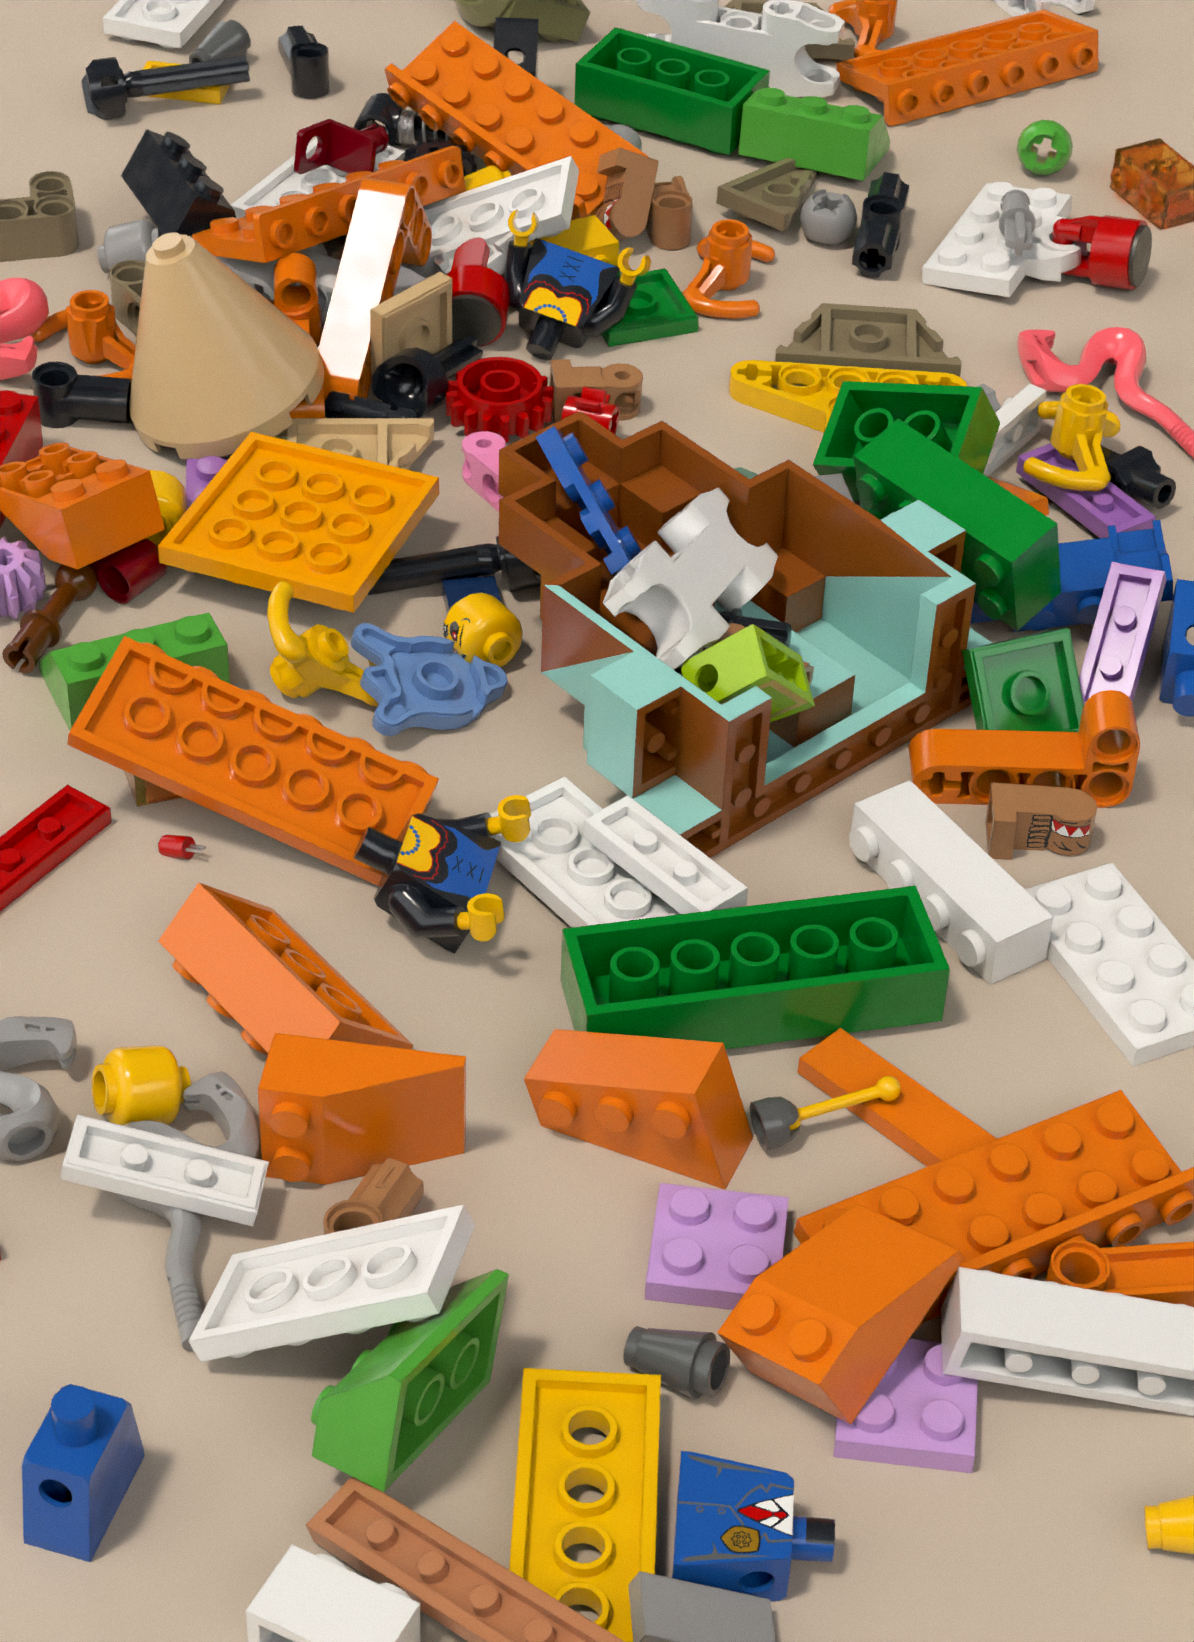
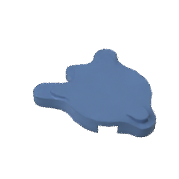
M362 623L354 629L350 641L352 648L357 653L377 665L364 670L360 685L378 703L372 718V725L377 732L385 736H395L406 728L412 727L448 730L467 726L478 718L489 703L499 699L507 686V676L501 667L485 662L475 655L471 663L465 661L461 655L452 651L455 642L442 637H400L390 634L373 624Z

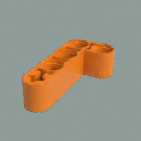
M1105 690L1092 695L1085 702L1082 709L1079 732L973 729L924 730L915 735L908 746L912 783L935 804L987 805L990 785L993 782L1079 789L1095 799L1097 808L1113 807L1122 803L1131 793L1140 751V738L1133 702L1128 695L1121 691Z

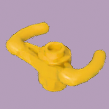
M1087 384L1071 385L1061 395L1060 401L1041 402L1037 407V414L1041 419H1055L1050 438L1051 444L1058 450L1061 456L1074 460L1079 472L1066 470L1050 465L1035 457H1030L1023 464L1026 474L1041 482L1076 491H1100L1108 485L1111 477L1102 452L1101 441L1102 437H1114L1120 432L1121 424L1116 414L1107 411L1109 404L1102 390Z
M285 581L277 583L268 599L267 610L269 631L276 651L279 653L270 664V675L277 688L290 698H298L299 696L306 698L322 687L339 691L363 700L368 705L377 707L378 703L360 685L364 670L349 661V646L344 636L336 629L316 624L298 636L293 632L288 617L289 603L294 593L293 587ZM369 661L370 667H371V666H377V665H375L374 663H372L371 661Z

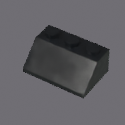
M146 129L121 177L163 235L175 232L192 237V234L210 229V222L213 220L230 217L237 218L235 210L222 195L224 189L210 179L205 172L207 170L206 165L189 151L190 144L185 139L172 132H166L163 136Z

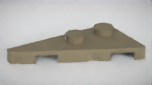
M784 158L718 186L716 203L733 210L734 214L739 217L752 218L780 231H786L819 171L796 167L795 159Z

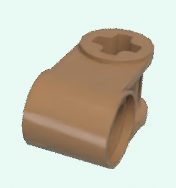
M674 176L672 181L654 184L645 229L651 239V243L660 249L678 250L687 247L691 243L693 200L686 189L682 176Z

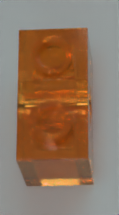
M1160 138L1116 149L1113 170L1110 175V189L1160 231L1194 222V165Z

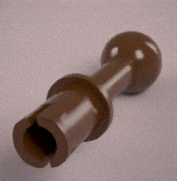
M63 564L60 565L55 574V592L41 610H30L23 615L20 620L19 632L11 643L4 648L2 653L3 660L9 667L15 669L20 660L24 659L25 661L19 668V672L30 673L35 669L37 662L46 649L57 645L62 637V630L59 625L60 620L73 602L86 600L96 590L97 574L90 564L78 570Z

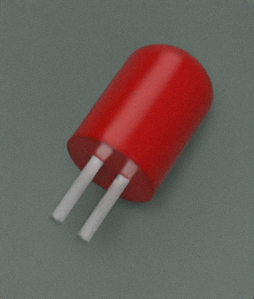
M164 835L158 842V851L161 855L177 859H191L195 852L201 853L202 849H206L205 845H195V841L191 836Z

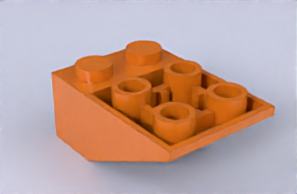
M61 442L41 448L39 456L26 462L16 461L0 466V511L51 561L78 570L165 530L150 470L127 464L125 460L110 459L98 455L95 451L80 450L70 447L68 443Z

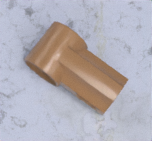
M387 1158L382 1164H373L350 1198L334 1204L326 1211L323 1219L324 1235L410 1216L423 1198V1181L414 1175L406 1163Z

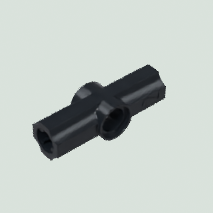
M884 172L880 178L872 180L868 197L863 201L861 224L852 256V265L858 267L863 276L879 278L881 273L891 270L895 251L899 248L902 221L909 196V185L901 180L899 174Z

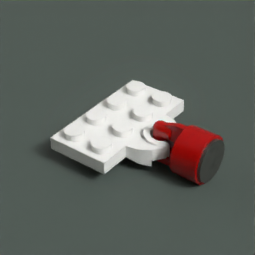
M572 156L423 206L432 229V244L428 261L423 267L401 263V266L411 269L424 278L431 277L439 271L452 278L453 342L472 335L478 339L476 347L495 342L503 334L506 327L510 300L508 283L501 274L505 271L508 244L514 240L515 236L509 229L508 218L514 210L518 209L516 225L520 230L528 231L532 224V213L535 212L537 214L539 226L533 234L529 235L528 242L535 240V238L553 237L563 230L569 229L579 175V168Z
M1007 182L986 183L922 267L923 284L1010 297L1025 275L1045 281H1061L1062 273L1088 277L1094 285L1134 290L1143 282L1147 273L1152 249V233L1144 220L1104 215L1103 217L1090 215L1067 219L1072 211V195L1056 193L1050 188H1037L1033 190L1013 187L1012 184ZM1011 190H1021L1028 195L1030 199L1029 208L1035 216L1032 249L1023 250L1021 256L1012 255V248L1005 246V237L999 229V218L1002 214L1000 203H1003L1001 199L1006 192ZM1087 243L1091 244L1090 252L1087 251Z

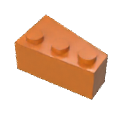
M554 1029L524 1077L540 1126L726 1190L753 1140L724 1043Z

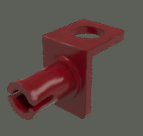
M326 119L300 129L296 137L294 172L302 175L324 165L331 166L348 174L359 171L374 172L376 153H381L387 149L389 144L388 134L382 126L376 128L377 124L357 130L332 119ZM316 136L317 148L313 156L307 160V146L311 139Z

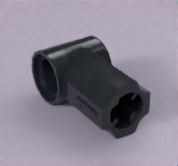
M303 25L288 27L286 33L278 38V49L291 75L292 93L302 98H319L327 95L329 92L328 48L318 43L314 34L308 33Z
M64 362L43 363L32 372L33 394L38 396L40 418L43 426L63 428L72 425L78 419L130 423L129 398L131 379L77 374L73 366Z

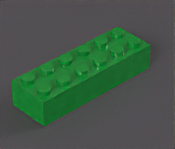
M916 886L562 929L560 981L574 1031L724 1043L725 1049L830 1036L839 1028H842L847 1033L939 1022L943 1019L950 968Z

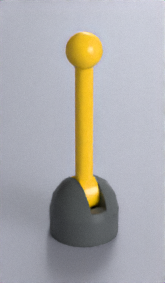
M885 1076L877 1082L876 1086L801 1108H797L792 1102L781 1096L767 1097L750 1103L749 1109L752 1126L761 1148L764 1151H768L791 1142L800 1131L802 1120L877 1098L884 1101H893L899 1096L901 1086L894 1077Z

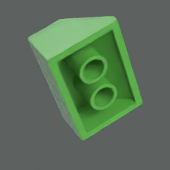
M777 88L757 89L743 104L739 143L740 155L772 162L791 158L795 159L796 167L864 181L890 149V138L883 115L869 113V109L863 106L848 105L840 107L827 104V101L820 97L807 96L797 98L787 96L784 91Z
M209 612L196 616H186L176 621L143 629H133L123 634L91 642L77 643L70 647L50 651L38 662L39 671L69 730L74 725L124 636L139 643L147 642L161 648L168 656L192 667L201 666L215 673L219 679L230 683L228 644Z
M495 1269L450 1287L439 1314L432 1315L419 1322L402 1321L393 1323L387 1337L372 1351L369 1349L364 1350L355 1361L352 1370L336 1386H327L317 1398L311 1414V1422L316 1425L312 1457L385 1492L489 1384L509 1274Z

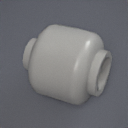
M137 220L109 227L104 235V245L98 246L97 249L102 271L105 274L110 273L113 265L125 260L145 262L146 254L152 247L153 242L163 234L148 220Z

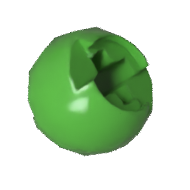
M1040 120L1031 123L1023 129L1018 138L1017 154L1019 161L1027 170L1036 175H1051L1059 172L1067 165L1072 156L1073 143L1069 132L1063 125L1053 120ZM1044 138L1052 140L1051 148L1057 151H1049L1046 157L1039 156L1038 147L1033 144H1041Z

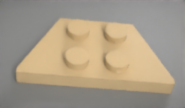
M291 418L293 424L274 436L275 438L408 470L433 441L434 418Z

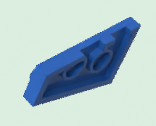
M553 426L538 435L536 439L564 490L573 502L577 501L582 511L579 512L580 519L589 535L594 539L601 550L604 548L608 554L603 560L611 575L615 576L642 549L629 527L625 526L619 530L608 511L615 508L616 505L602 481L598 479L591 483L581 465L589 461L576 436L572 432L564 437L563 433Z

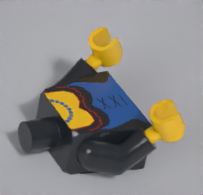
M518 209L514 210L508 218L509 229L515 236L514 240L508 244L504 279L509 287L510 306L519 312V326L532 332L526 346L527 351L537 358L550 360L559 342L575 348H581L589 337H598L621 322L637 288V284L634 282L636 276H643L650 270V257L644 255L639 268L633 271L629 266V257L633 254V247H627L621 251L617 260V267L539 238H535L533 245L528 243L529 235L538 229L539 218L533 212L530 229L522 231L516 225Z
M512 795L504 798L498 804V816L491 817L488 812L459 819H435L420 813L411 815L397 839L368 826L356 847L353 858L383 872L374 897L377 907L395 917L413 937L428 938L454 954L469 931L475 940L481 942L493 938L497 932L496 924L502 923L504 920L502 899L498 895L486 893L501 842L496 840L495 837L496 834L502 833L506 840L517 843L524 841L528 837L531 830L529 822L531 809L528 798L522 795Z

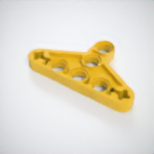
M743 360L735 363L730 369L728 391L729 395L737 402L824 433L843 381L967 386V383L955 374L942 372ZM777 385V389L771 388V386Z

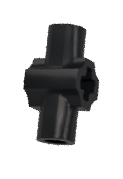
M1101 445L1107 469L1110 473L1111 483L1131 498L1134 497L1160 510L1169 505L1175 495L1176 483L1172 478L1161 474V467L1156 463L1152 451L1145 447L1137 446L1123 454H1119Z

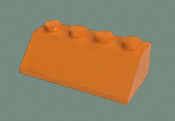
M198 882L158 940L175 958L172 963L173 968L187 980L202 985L209 993L206 998L207 1003L223 1016L236 1020L244 1028L240 1034L243 1040L263 1054L268 1055L274 1033L411 1049L413 1047V1044L270 907Z

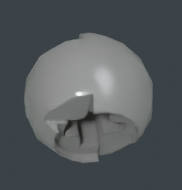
M826 189L819 190L808 197L804 203L800 214L801 226L810 241L837 246L850 238L857 223L856 208L850 197L845 193L842 195L826 192Z

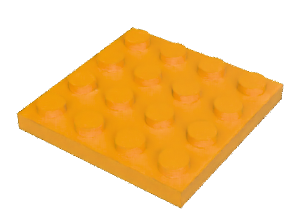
M250 432L158 545L159 563L270 592L273 591L277 583L285 581L293 587L294 593L292 597L355 613L439 496V477Z

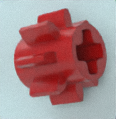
M583 386L581 397L568 396L561 420L581 411L613 434H616L620 409L618 405L609 404L611 395L606 394L607 391Z

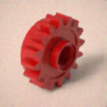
M509 357L479 359L468 364L461 371L456 372V380L448 381L446 416H451V425L453 427L464 426V435L466 436L475 432L488 431L502 436L505 443H508L510 435L516 434L522 439L528 436L529 429L537 432L544 428V422L552 421L554 388L548 386V377L546 375L541 376L534 366L522 360Z

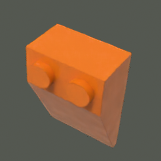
M274 1033L258 1086L262 1160L269 1162L266 1177L283 1179L290 1182L300 1181L327 1185L365 1176L373 1164H382L387 1158L406 1163L410 1166L463 1154L466 1145V1056Z
M856 1204L758 1275L717 1333L749 1372L851 1425L964 1259V1256L959 1250Z

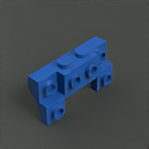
M1153 520V529L1119 533L1116 532V526L1111 525L1108 526V538L1058 543L1061 593L1018 631H1041L1052 627L1078 624L1093 625L1111 562L1165 571L1167 581L1161 602L1171 601L1173 599V577L1169 555L1164 543L1161 521ZM973 601L970 624L997 621L988 617L979 605Z

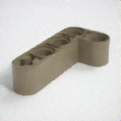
M57 171L40 172L33 175L29 180L30 197L0 199V262L60 257L69 255L78 249L79 240L75 200L71 180L66 174Z

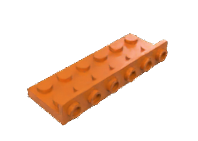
M1043 9L837 62L836 66L837 72L840 73V81L854 86L856 91L867 92L876 96L878 101L884 102V121L890 126H895L1096 72L1098 69V30Z
M453 21L403 70L392 63L384 69L389 85L387 88L388 94L397 105L402 108L410 107L420 115L423 122L434 131L442 130L452 138L455 145H465L467 147L466 151L477 155L484 161L486 166H496L501 172L508 170L511 176L572 156L579 168V175L571 220L596 215L597 211L604 204L603 200L608 176L597 173L600 155L620 147L648 157L641 150L456 21Z
M449 146L406 162L403 160L385 161L378 164V170L375 172L359 171L347 174L346 182H330L313 186V193L308 195L291 194L279 198V205L248 208L245 210V216L242 218L230 217L213 220L210 222V229L192 234V238L214 256L268 263L286 254L295 253L348 234L359 188L366 177L413 185L422 206L466 191L461 149L457 146Z
M126 636L123 637L72 726L67 745L377 886L383 872L353 858L364 831L370 826L397 839L411 815L427 812L439 778L428 774L423 767L414 762L397 760L377 751L369 742L361 738L344 736L323 726L319 720L308 714H296L272 703L260 692L243 690L219 679L215 673L201 666L192 667L168 656L161 648L147 642L139 643Z
M1119 1090L797 1218L793 1233L799 1243L802 1244L851 1207L859 1204L959 1250L964 1259L958 1267L988 1270L998 1274L1033 1279L1036 1275L1048 1271L1050 1259L1055 1248L1063 1242L1082 1240L1097 1245L1099 1248L1110 1244L1113 1247H1121L1135 1240L1143 1230L1163 1222L1167 1225H1174L1189 1217L1194 1212V1167L1184 1171L1180 1170L1123 1091ZM958 1267L915 1331L924 1322L941 1316V1307Z

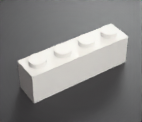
M910 780L854 803L849 846L856 857L866 862L886 882L889 889L916 886L934 931L957 952L965 965L972 967L989 985L1046 960L1054 917Z
M958 1267L941 1307L943 1374L1194 1416V1307L1185 1304H1172L1131 1297L1121 1293H1108L1067 1286L1051 1281L1044 1282L1009 1276L988 1270Z

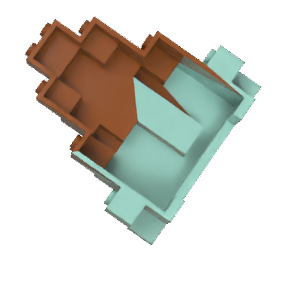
M579 411L499 449L498 493L504 497L499 500V545L541 575V673L585 705L583 748L587 751V764L709 858L902 746L918 733L936 726L972 704L962 650L991 644L992 642L970 628L976 583L960 573L966 530L924 502L917 500L880 520L789 459L748 479L664 421H660L622 440ZM553 426L558 428L564 437L573 432L589 461L581 465L589 480L593 483L600 479L616 505L615 508L608 512L618 529L620 530L628 526L642 550L652 542L657 541L670 558L674 552L658 535L659 529L679 511L682 512L698 495L719 487L730 500L726 512L730 524L737 534L747 543L756 547L762 546L767 542L778 555L773 576L753 598L740 608L744 617L780 621L791 625L792 636L789 648L800 654L804 662L814 667L810 689L815 706L770 722L772 697L757 686L721 705L684 678L681 668L673 670L656 657L658 647L655 637L641 619L628 612L619 613L614 617L603 604L610 581L615 577L611 575L603 560L608 554L604 548L601 550L589 535L580 519L579 512L582 511L577 501L573 502L564 490L536 437ZM717 601L712 604L717 611H725Z

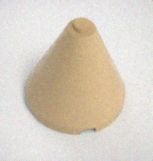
M175 232L161 235L153 242L152 247L146 254L129 398L130 416L140 439L146 446L157 453L161 450L160 445L175 448L180 459H201L207 456L222 457L233 454L250 432L274 437L293 424L289 412L304 398L307 404L312 405L323 385L324 365L315 341L304 329L192 237Z

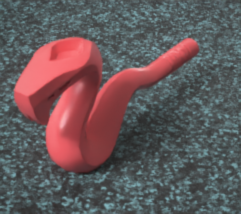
M8 278L0 281V380L18 377L30 372L35 367L38 349L35 345V340L29 335L34 334L47 319L49 314L48 298L36 282L27 278ZM25 338V339H23V340H22L21 342H19V343H15V344H3V343H6V342H10V341H14V340H18V339Z
M1109 327L1096 332L1084 345L1079 365L1065 364L1051 351L1054 345L1055 331L1028 329L1019 333L1017 342L1018 353L1023 369L1031 384L1047 390V392H1066V389L1071 385L1090 384L1098 375L1103 364L1116 365L1114 386L1121 401L1130 409L1156 421L1194 459V431L1171 408L1144 392L1139 386L1138 382L1147 359L1144 341L1138 333L1129 328Z

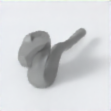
M14 1016L0 1020V1104L11 1108L13 1111L10 1114L0 1115V1159L11 1161L32 1159L45 1152L56 1136L60 1123L59 1108L48 1090L28 1077L3 1071L44 1060H56L64 1070L70 1069L77 1052L76 1031L71 1020L55 1017Z
M223 1071L208 1074L187 1087L183 1094V1103L187 1110H205L209 1112L222 1130L227 1140L226 1143L216 1147L204 1145L167 1124L151 1120L130 1122L123 1125L256 1159L259 1158L260 1137L250 1104L240 1086ZM114 1193L122 1201L167 1219L171 1224L165 1270L170 1286L181 1344L184 1350L192 1352L194 1350L188 1341L202 1315L193 1268V1256L202 1229L200 1214Z

